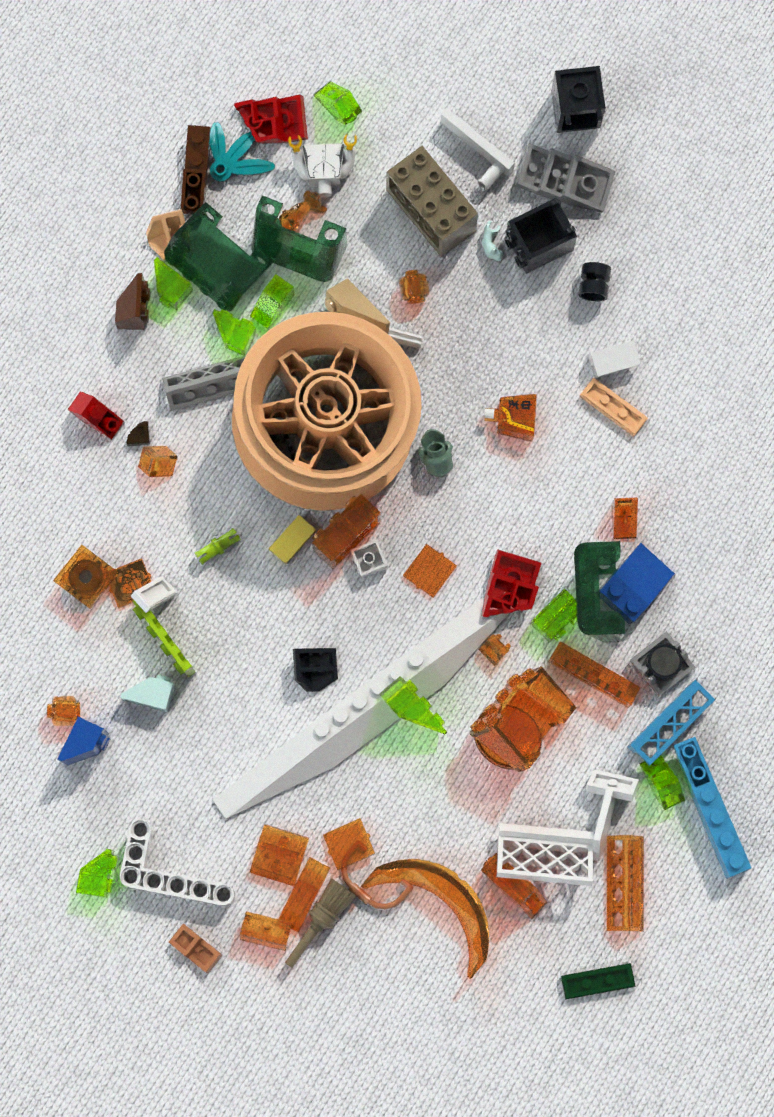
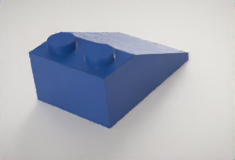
M640 543L595 594L623 620L631 624L651 604L675 573Z

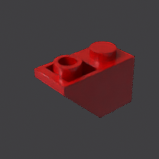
M81 391L67 409L83 423L111 440L124 422V420L94 396Z

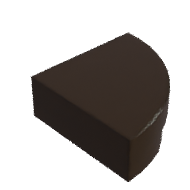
M143 421L132 429L127 437V446L150 445L148 421Z

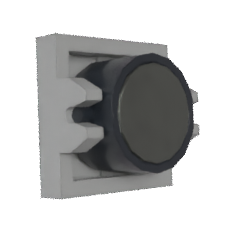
M667 631L630 659V662L658 697L696 668L689 660L687 652L681 649L680 643L674 641Z

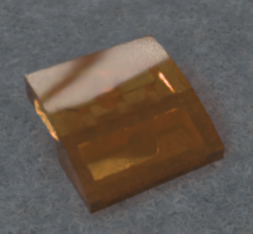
M264 824L249 873L295 886L309 837Z

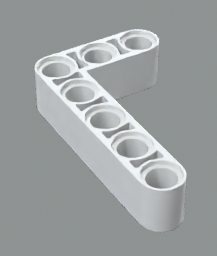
M137 819L131 824L120 871V880L124 886L220 906H228L234 902L235 891L227 884L146 869L153 827L148 821L143 819ZM145 824L147 826L146 835L138 837L136 835L137 826ZM136 847H140L143 852L142 857L138 860H133L131 858V851ZM134 870L138 878L134 883L129 884L126 881V874ZM153 875H158L161 879V883L157 888H151L149 885V879ZM177 879L182 880L184 883V888L179 893H175L172 890V883ZM199 884H205L207 887V893L203 897H197L195 894V888ZM223 888L228 889L231 893L229 900L226 902H221L218 898V893Z

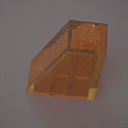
M495 853L493 857H489L484 862L481 869L482 873L532 920L548 902L528 880L496 877L498 854ZM508 862L502 865V869L505 870L515 869Z

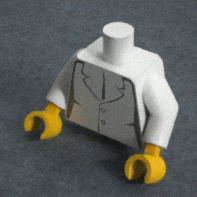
M347 133L343 139L344 144L302 145V139L298 135L299 142L294 145L291 143V137L288 138V143L293 148L291 153L294 168L303 180L308 181L309 186H318V196L330 197L332 195L331 186H339L341 179H345L353 168L355 148L353 146L358 140L356 134L354 136L355 141L350 143L347 141Z

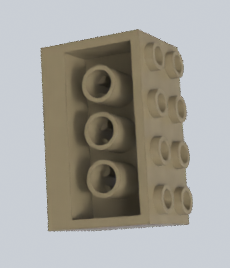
M423 145L386 172V191L440 257H443L476 232L478 212Z

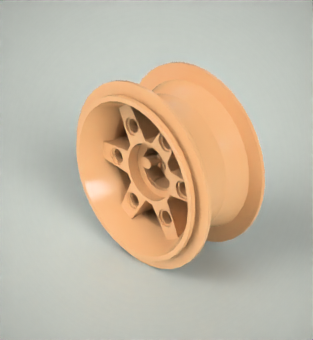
M313 312L283 321L257 340L240 366L235 383L232 411V433L237 452L242 463L259 485L276 498L288 504L304 509L324 511L339 510L365 502L380 493L392 482L409 454L421 416V390L418 378L411 361L398 343L382 329L362 318L336 312ZM312 355L336 356L330 368L313 371L302 359ZM358 364L375 379L381 389L359 390L357 384L352 379L355 365ZM278 375L293 398L262 404L268 386L274 377ZM293 376L300 377L302 381L298 383ZM333 397L342 403L345 409L343 415L337 409V402ZM307 404L315 409L317 418L310 413ZM322 405H329L332 411L326 413L320 407ZM369 405V406H373L374 408H369V407H368V408H364V407ZM275 417H282L284 420H278ZM388 419L385 435L377 448L374 449L358 425ZM297 434L301 441L295 460L292 461L276 447L269 435ZM351 446L357 447L358 450H359V453H357L356 450H353V449H351L350 447H351ZM331 448L350 465V467L338 470L324 471L314 469L324 449ZM310 452L313 458L309 461L305 460L302 454Z

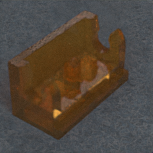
M246 911L240 932V940L286 951L292 923Z

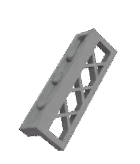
M246 355L162 378L171 411L234 394L235 383L240 369L237 366L243 363ZM179 382V384L169 386L170 384Z

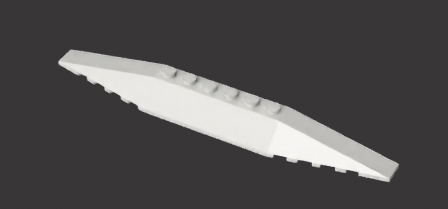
M482 598L300 731L215 797L213 802L224 817L228 819L285 790L291 789L306 780H310L327 770L335 768L445 686L510 613L489 617L481 616L484 598Z

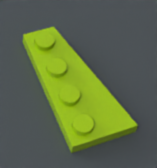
M133 600L132 602L136 607L132 610L140 620L145 618L149 626L146 629L153 638L158 636L163 644L160 645V648L167 657L172 655L176 660L173 665L179 674L185 673L188 678L196 672L192 665L186 660L151 610L146 613Z

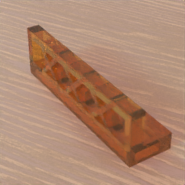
M561 641L548 661L555 667L627 708L633 704L641 688Z
M607 836V931L644 932V836ZM615 841H622V851L619 855L615 851ZM618 864L622 867V875L619 879L615 875V868ZM618 888L622 891V899L619 902L615 899V891ZM618 911L622 915V926H615V915Z

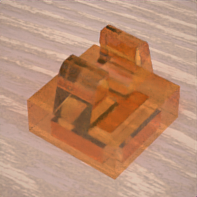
M500 634L490 636L478 649L494 666L503 659L511 647L509 643L505 646L500 641L502 637Z

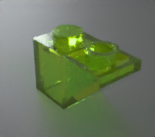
M275 274L262 291L250 317L266 329H269L294 297V286Z
M214 309L212 312L213 318L225 348L243 356L247 355L257 333L256 327L253 326L254 323L245 318L241 320L234 318L233 314L221 309V311Z
M662 755L650 766L645 761L639 763L654 796L664 810L685 801L680 782Z
M106 849L80 869L76 893L107 898V894L111 893L113 889V879H110L111 870H115L117 865V856L114 855V850Z

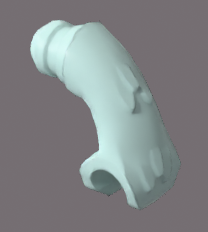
M488 221L484 227L482 246L488 258L501 261L504 253L498 250L492 243V237L498 235L500 225L497 226V229L492 230L489 228L492 221Z

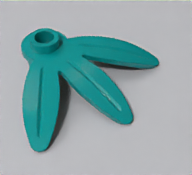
M218 122L212 124L210 147L215 161L210 167V174L214 180L223 182L228 180L232 174L256 175L266 173L275 169V164L261 159L238 161L249 150L255 140L252 132L250 131L239 137L226 153L223 129ZM219 167L225 168L223 173H218L217 169Z

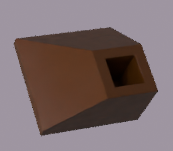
M142 273L136 274L116 301L115 324L117 329L145 330V323H149V309H147L146 301H150V288H148V281L144 280Z

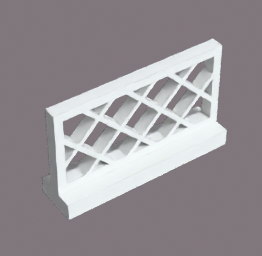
M500 823L496 877L592 886L594 832ZM503 846L515 847L516 850L509 853ZM527 849H538L540 852L533 856ZM551 851H559L564 854L556 858ZM521 853L528 859L522 864L514 858ZM574 853L587 854V857L580 860ZM546 856L552 862L544 866L538 859ZM570 858L575 865L568 868L562 862ZM510 861L516 868L505 870L502 869V865ZM533 863L540 870L530 872L526 867ZM557 866L563 873L557 875L553 874L550 870ZM581 868L587 873V877H578L573 872Z

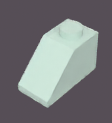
M157 675V678L149 677L121 693L120 698L123 701L168 712L175 685L170 682L171 678Z

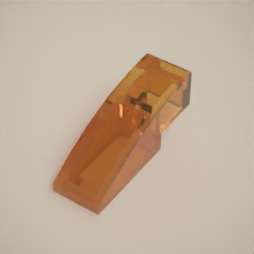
M309 857L277 922L299 933L309 910L331 870L330 867Z

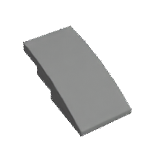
M529 143L526 145L514 186L549 199L557 198L562 203L604 212L615 170L578 155L572 157L554 149L548 151Z

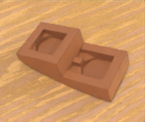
M184 923L169 941L173 947L207 974L223 956Z

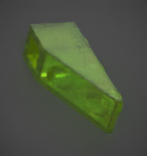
M399 676L379 693L381 698L399 718L442 734L447 733L442 726L445 724L444 720L437 712L434 715L429 710L432 707L424 696L419 698L415 693L418 691V688L410 679L405 681Z

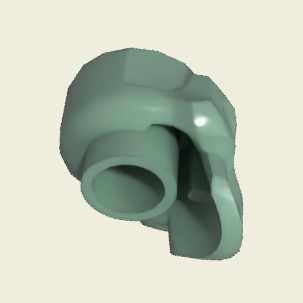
M429 429L422 436V447L418 449V456H420L428 474L435 477H444L453 469V445L449 441H445V436L440 431Z

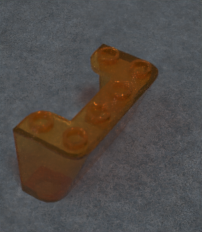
M542 666L533 670L529 668L521 675L514 674L507 680L508 685L506 688L500 690L495 695L496 700L494 703L488 705L482 712L484 715L470 726L472 729L470 735L518 772L530 769L541 754L539 750L532 751L551 727L565 723L577 708Z

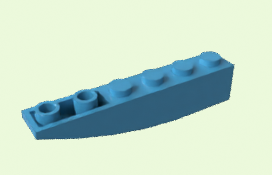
M696 737L673 745L694 804L725 878L728 879L751 869L752 867Z

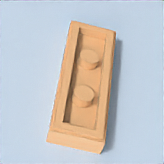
M595 378L591 380L580 394L583 400L633 437L648 419V417Z

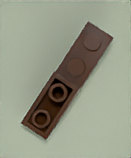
M188 125L181 195L183 214L203 216L210 158L211 127Z

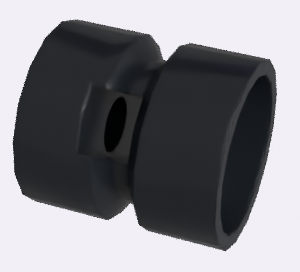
M599 262L584 263L581 271V278L584 281L579 286V297L596 302L607 300L609 286L606 283L610 281L611 267Z

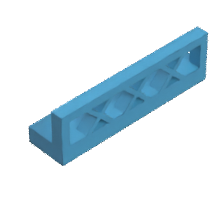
M696 680L692 681L627 747L633 753L636 752L650 766L715 699ZM697 691L707 699L702 707L692 706V696ZM688 701L689 706H683ZM679 709H689V720L686 723H676V712ZM692 710H698V711L692 716ZM672 717V723H666ZM662 726H672V737L670 739H660L659 729ZM676 726H682V727L676 732ZM656 733V739H650ZM646 742H656V753L651 758L640 749ZM660 742H666V743L660 748Z

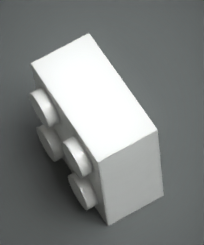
M377 539L350 550L361 579L388 568Z

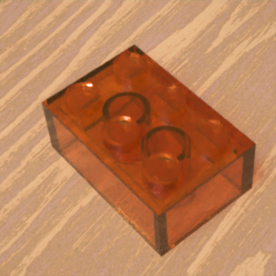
M362 494L357 498L355 496L351 497L345 504L347 508L341 514L339 512L335 513L329 520L330 525L325 530L321 528L312 537L314 539L312 542L313 551L332 570L350 553L351 549H354L381 522V512Z

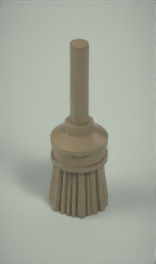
M331 878L319 902H315V906L312 910H309V915L312 919L309 923L311 925L285 963L293 968L319 931L322 932L323 929L332 930L335 923L340 920L338 917L357 896Z

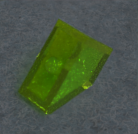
M331 81L313 94L334 119L344 125L355 121L362 112L350 90Z
M156 257L154 259L159 302L166 308L172 307L177 311L193 292L192 284Z

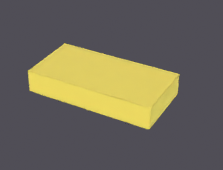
M298 515L269 547V551L284 564H287L316 532V529Z

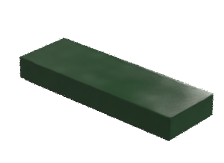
M631 963L561 976L565 1000L636 987Z

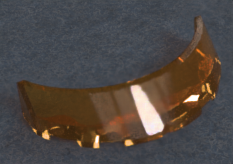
M404 859L376 867L361 885V888L364 890L380 884L400 883L405 879L411 885L421 887L438 896L452 909L466 935L469 951L467 977L471 979L485 963L489 948L487 917L480 899L465 880H461L457 873L449 868L426 860Z

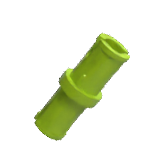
M231 528V530L219 538L211 539V543L194 552L197 558L204 553L206 554L198 561L203 565L216 555H222L225 549L240 541L239 535L229 539V537L237 533L235 529Z

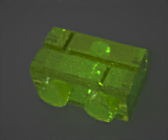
M563 589L531 620L530 624L549 643L553 639L558 642L567 633L564 629L570 623L574 626L583 617L581 612L584 608L566 589Z

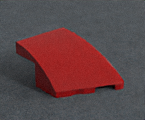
M300 94L281 99L272 97L259 101L251 99L234 103V107L241 114L244 123L251 130L257 143H287L289 137H291V142L299 141L298 135L302 140L308 139L304 96Z
M497 549L486 588L481 616L489 617L532 609L539 586L535 585L542 563Z

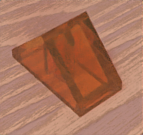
M614 498L611 504L613 539L636 538L638 498Z

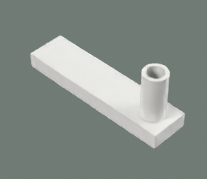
M448 108L441 113L440 123L492 164L477 181L484 190H488L502 173L508 177L513 172L515 163Z

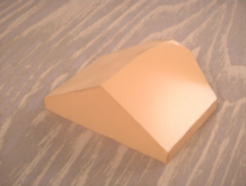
M182 209L152 216L146 236L149 246L163 260L193 253Z

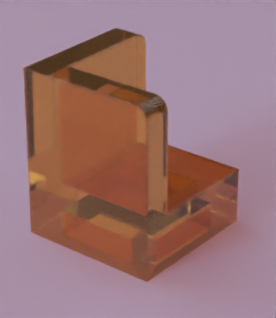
M143 446L138 467L149 477H170L173 475L178 456L167 446Z

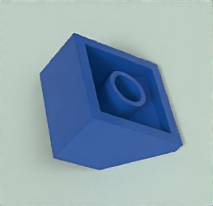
M78 717L57 760L69 766L99 755L101 750H106L110 742V738H108L109 733L104 728Z

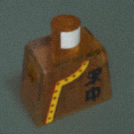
M537 394L501 397L498 409L485 408L484 421L498 422L497 433L500 435L533 442Z

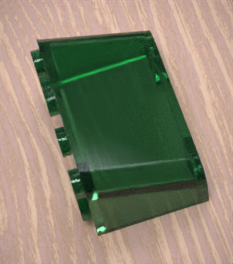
M262 195L255 213L251 243L253 254L321 282L330 281L334 277L347 247L346 228L325 220L317 240L282 227L281 221L278 218L283 203ZM267 204L275 208L272 215L268 212ZM327 230H336L338 237L335 240L326 239L325 233Z
M205 202L174 233L164 250L165 260L169 265L178 269L187 280L193 282L204 295L209 296L216 302L220 309L232 311L267 272L274 261L259 247H256L251 256H249L217 228L223 216ZM206 212L210 213L213 216L214 220L209 218ZM257 256L262 258L265 264L261 263L258 260Z
M620 541L585 542L579 544L574 551L578 627L582 633L605 643L620 642L625 635L623 616L616 611L600 610L599 575L613 574L616 570V562H618L621 555ZM608 565H610V567L607 568V569H601V568L599 567V566H608Z

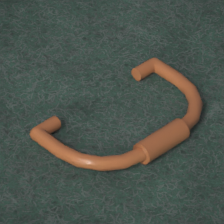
M356 841L346 853L341 866L342 877L349 887V891L356 895L363 903L369 904L376 909L386 910L396 907L413 890V886L407 880L403 879L400 882L406 887L402 894L393 902L383 904L372 900L369 894L349 879L347 865L351 856L358 848L364 852L369 849L361 841Z

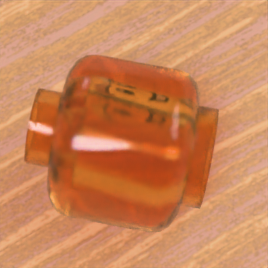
M409 270L405 272V276L399 279L400 294L403 300L407 301L408 304L425 301L430 292L428 279L425 274L418 273V270Z
M54 696L52 704H47V718H52L54 726H74L77 718L80 717V702H77L74 696Z

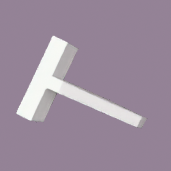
M593 770L587 783V792L604 795L593 838V860L600 861L604 852L616 798L632 802L638 789L639 779Z

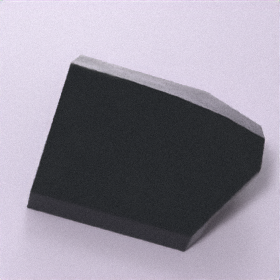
M336 648L293 649L295 681L306 692H319L338 679Z

